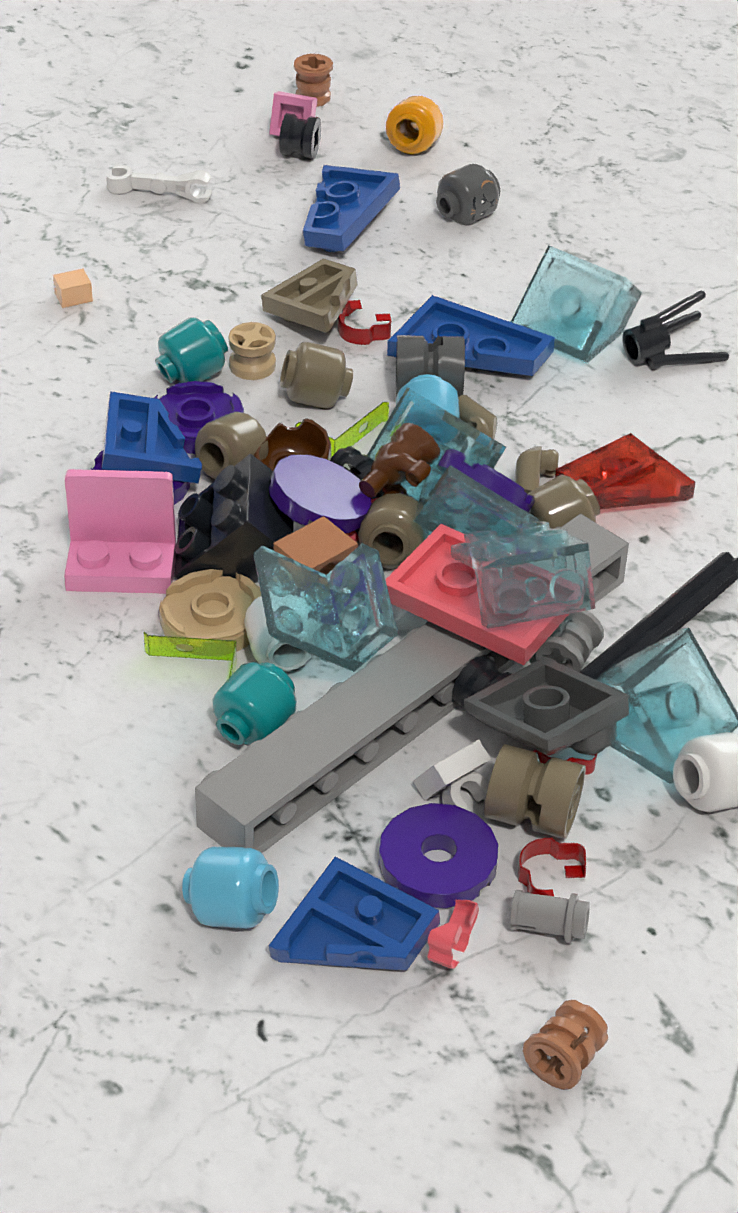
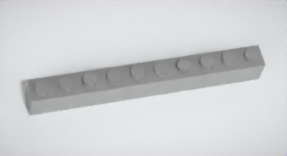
M579 514L564 526L553 529L547 538L530 550L519 553L516 557L581 585L580 603L577 607L587 610L624 582L629 543L584 515ZM429 621L420 628L412 629L402 641L382 655L374 656L364 668L344 682L333 685L326 695L303 711H297L292 714L285 724L264 739L251 743L240 756L226 766L209 773L195 787L197 827L222 847L252 848L263 853L459 705L452 698V690L460 672L471 660L481 655L486 656L496 663L498 671L501 673L516 662Z

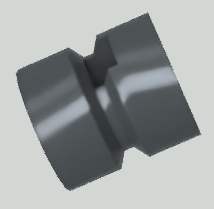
M397 335L396 397L399 390L410 380L419 375L426 374L442 378L456 389L458 397L463 395L465 376L464 337L437 336L433 343H428L424 336Z

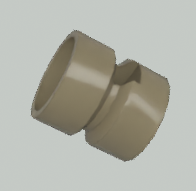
M504 744L499 751L491 773L485 800V817L515 826L527 819L530 820L533 831L567 839L574 823L583 790L586 772L585 765L552 757L544 764L540 762L537 752Z

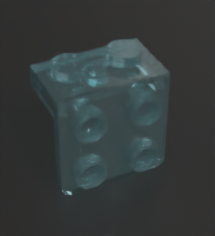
M545 521L529 522L516 526V534L498 537L497 531H477L464 535L465 543L450 546L453 559L475 569L481 624L488 629L596 609L589 544L584 540L568 535L567 529H552L549 526V522Z

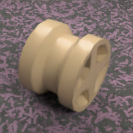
M257 322L242 323L230 330L228 340L230 349L233 351L229 358L231 372L235 376L246 380H259L270 376L276 367V357L272 352L276 344L274 330L268 325Z

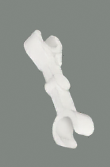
M116 165L112 168V176L110 175L106 178L107 188L113 194L128 193L132 189L151 190L158 194L173 192L196 203H205L212 195V190H203L195 185H207L209 183L211 175L204 170H197L179 176H167L161 172L156 174L133 173L129 166Z

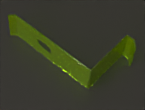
M382 402L336 439L329 437L331 457L339 449L353 446L382 422H387L389 402ZM301 422L295 424V427L299 426ZM367 422V427L359 433L360 427Z
M144 632L145 652L149 656L232 661L229 678L236 670L237 641L156 636L148 635ZM179 644L191 645L193 650L181 651L176 646Z

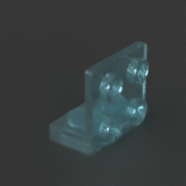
M449 465L444 473L431 467L429 476L423 482L414 522L421 525L428 535L440 524H443L517 557L538 530L539 519Z
M362 543L327 575L265 546H261L254 552L268 633L279 642L292 645L318 656L323 661L332 662L355 672L398 635L378 550Z

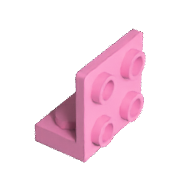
M67 470L65 488L71 541L64 575L66 591L166 594V589L173 582L176 560L172 474L170 472Z

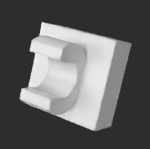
M477 740L434 764L413 780L424 800L443 791V804L456 805L467 809L466 801L461 796V787L467 788L477 803L484 800L489 782L484 776L475 771L489 762L491 758L481 741Z

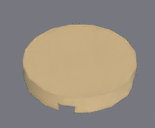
M208 569L189 573L172 582L166 589V597L160 602L159 606L160 624L167 639L177 648L190 653L219 656L238 652L250 645L244 624L246 611L252 602L263 595L261 588L248 577L237 573L236 579L223 576V570Z

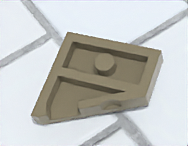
M323 258L261 294L263 311L282 317L286 321L296 322L326 333L331 330L358 285L356 269Z

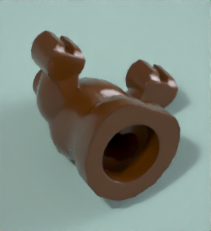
M403 423L392 435L391 442L379 448L371 465L370 473L359 482L361 492L370 498L375 497L381 490L384 493L383 496L395 493L406 495L407 491L401 483L407 481L411 486L417 487L429 476L430 466L440 456V448L437 442L420 426L412 423Z

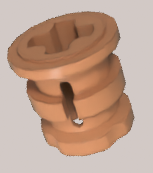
M305 54L297 57L294 60V69L297 72L296 86L298 88L296 94L317 98L316 107L325 105L331 99V91L329 90L331 77L329 73L333 70V61L321 54Z
M567 1000L556 1010L555 1016L551 1017L543 1025L539 1033L532 1034L524 1042L523 1054L525 1061L541 1080L552 1087L563 1090L572 1089L581 1080L582 1070L594 1059L595 1052H598L608 1042L607 1024L602 1016L591 1006L582 1004L577 1000Z

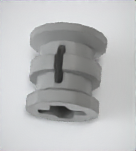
M576 606L536 651V659L539 660L547 657L580 672L593 649L598 647L604 638V629L600 621L591 612Z

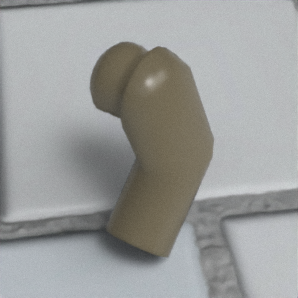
M467 395L459 396L460 420L467 424L462 426V435L465 443L473 449L488 447L495 439L498 424L497 417Z
M534 446L522 452L516 462L515 483L525 489L524 492L527 494L540 487V474L547 476L557 474L559 453L554 449L542 450V446Z

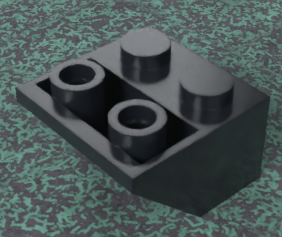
M251 453L235 466L230 465L224 468L217 476L215 482L199 494H191L182 503L178 511V537L175 546L174 577L176 579H180L189 573L214 569L223 570V576L236 579L237 573L257 583L272 572L274 568V542L294 532V521L278 508L270 496L269 486L273 471Z

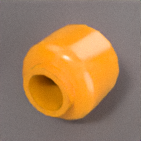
M410 96L398 103L388 114L386 134L390 143L397 150L406 154H419L431 147L441 136L444 127L443 115L439 106L431 99L424 96Z

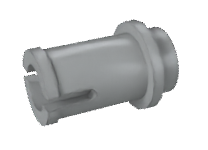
M515 890L511 906L510 929L562 935L566 943H572L574 937L585 939L589 922L590 902L579 900L578 894L571 893L570 898L566 899Z

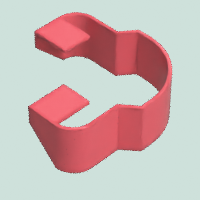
M456 900L449 922L430 931L428 937L429 952L427 956L429 961L450 969L456 968L459 962L453 960L452 949L465 952L479 912L476 902Z

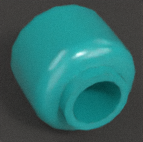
M190 317L159 337L158 350L160 356L155 359V362L164 378L170 383L178 380L180 383L190 381L204 382L222 370L225 363L224 354L228 352V346L221 332L210 320L202 322L198 318Z
M268 662L242 664L216 692L212 699L213 712L217 718L216 726L221 735L233 744L241 745L245 743L250 745L257 740L264 739L285 724L288 718L296 712L297 702L294 695L295 686L287 673L274 664Z

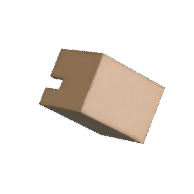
M84 269L53 275V282L56 287L54 292L62 308L93 302L91 281Z

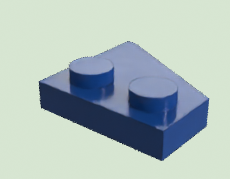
M110 391L102 469L170 472L173 480L199 484L202 463L199 458L190 459L184 450L185 437L179 428L169 420V413L160 399Z
M335 856L269 944V951L272 959L282 963L407 971L427 943L430 931L439 926L440 914L439 910Z

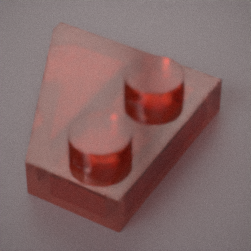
M632 433L557 468L555 478L565 475L575 481L579 479L584 480L594 493L600 509L687 501L693 498L696 484L690 477Z

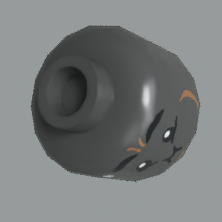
M475 163L465 165L444 175L439 181L437 188L436 204L439 212L444 217L450 218L462 225H471L490 216L497 209L500 197L498 179L490 170Z

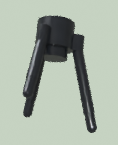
M702 290L662 312L642 319L640 325L624 330L622 335L623 347L631 363L637 365L647 361L653 370L665 365L728 360L729 353L665 354V350H668L671 346L669 332L700 319L701 312L694 311L664 324L662 323L706 297V293Z

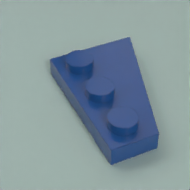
M324 165L322 169V183H318L316 188L317 199L310 206L303 228L305 246L323 248L327 252L345 251L400 190L399 174Z
M432 295L388 340L387 356L396 357L397 335L424 336L428 343H433L437 336H462L465 339V367L533 376L553 353L555 337Z

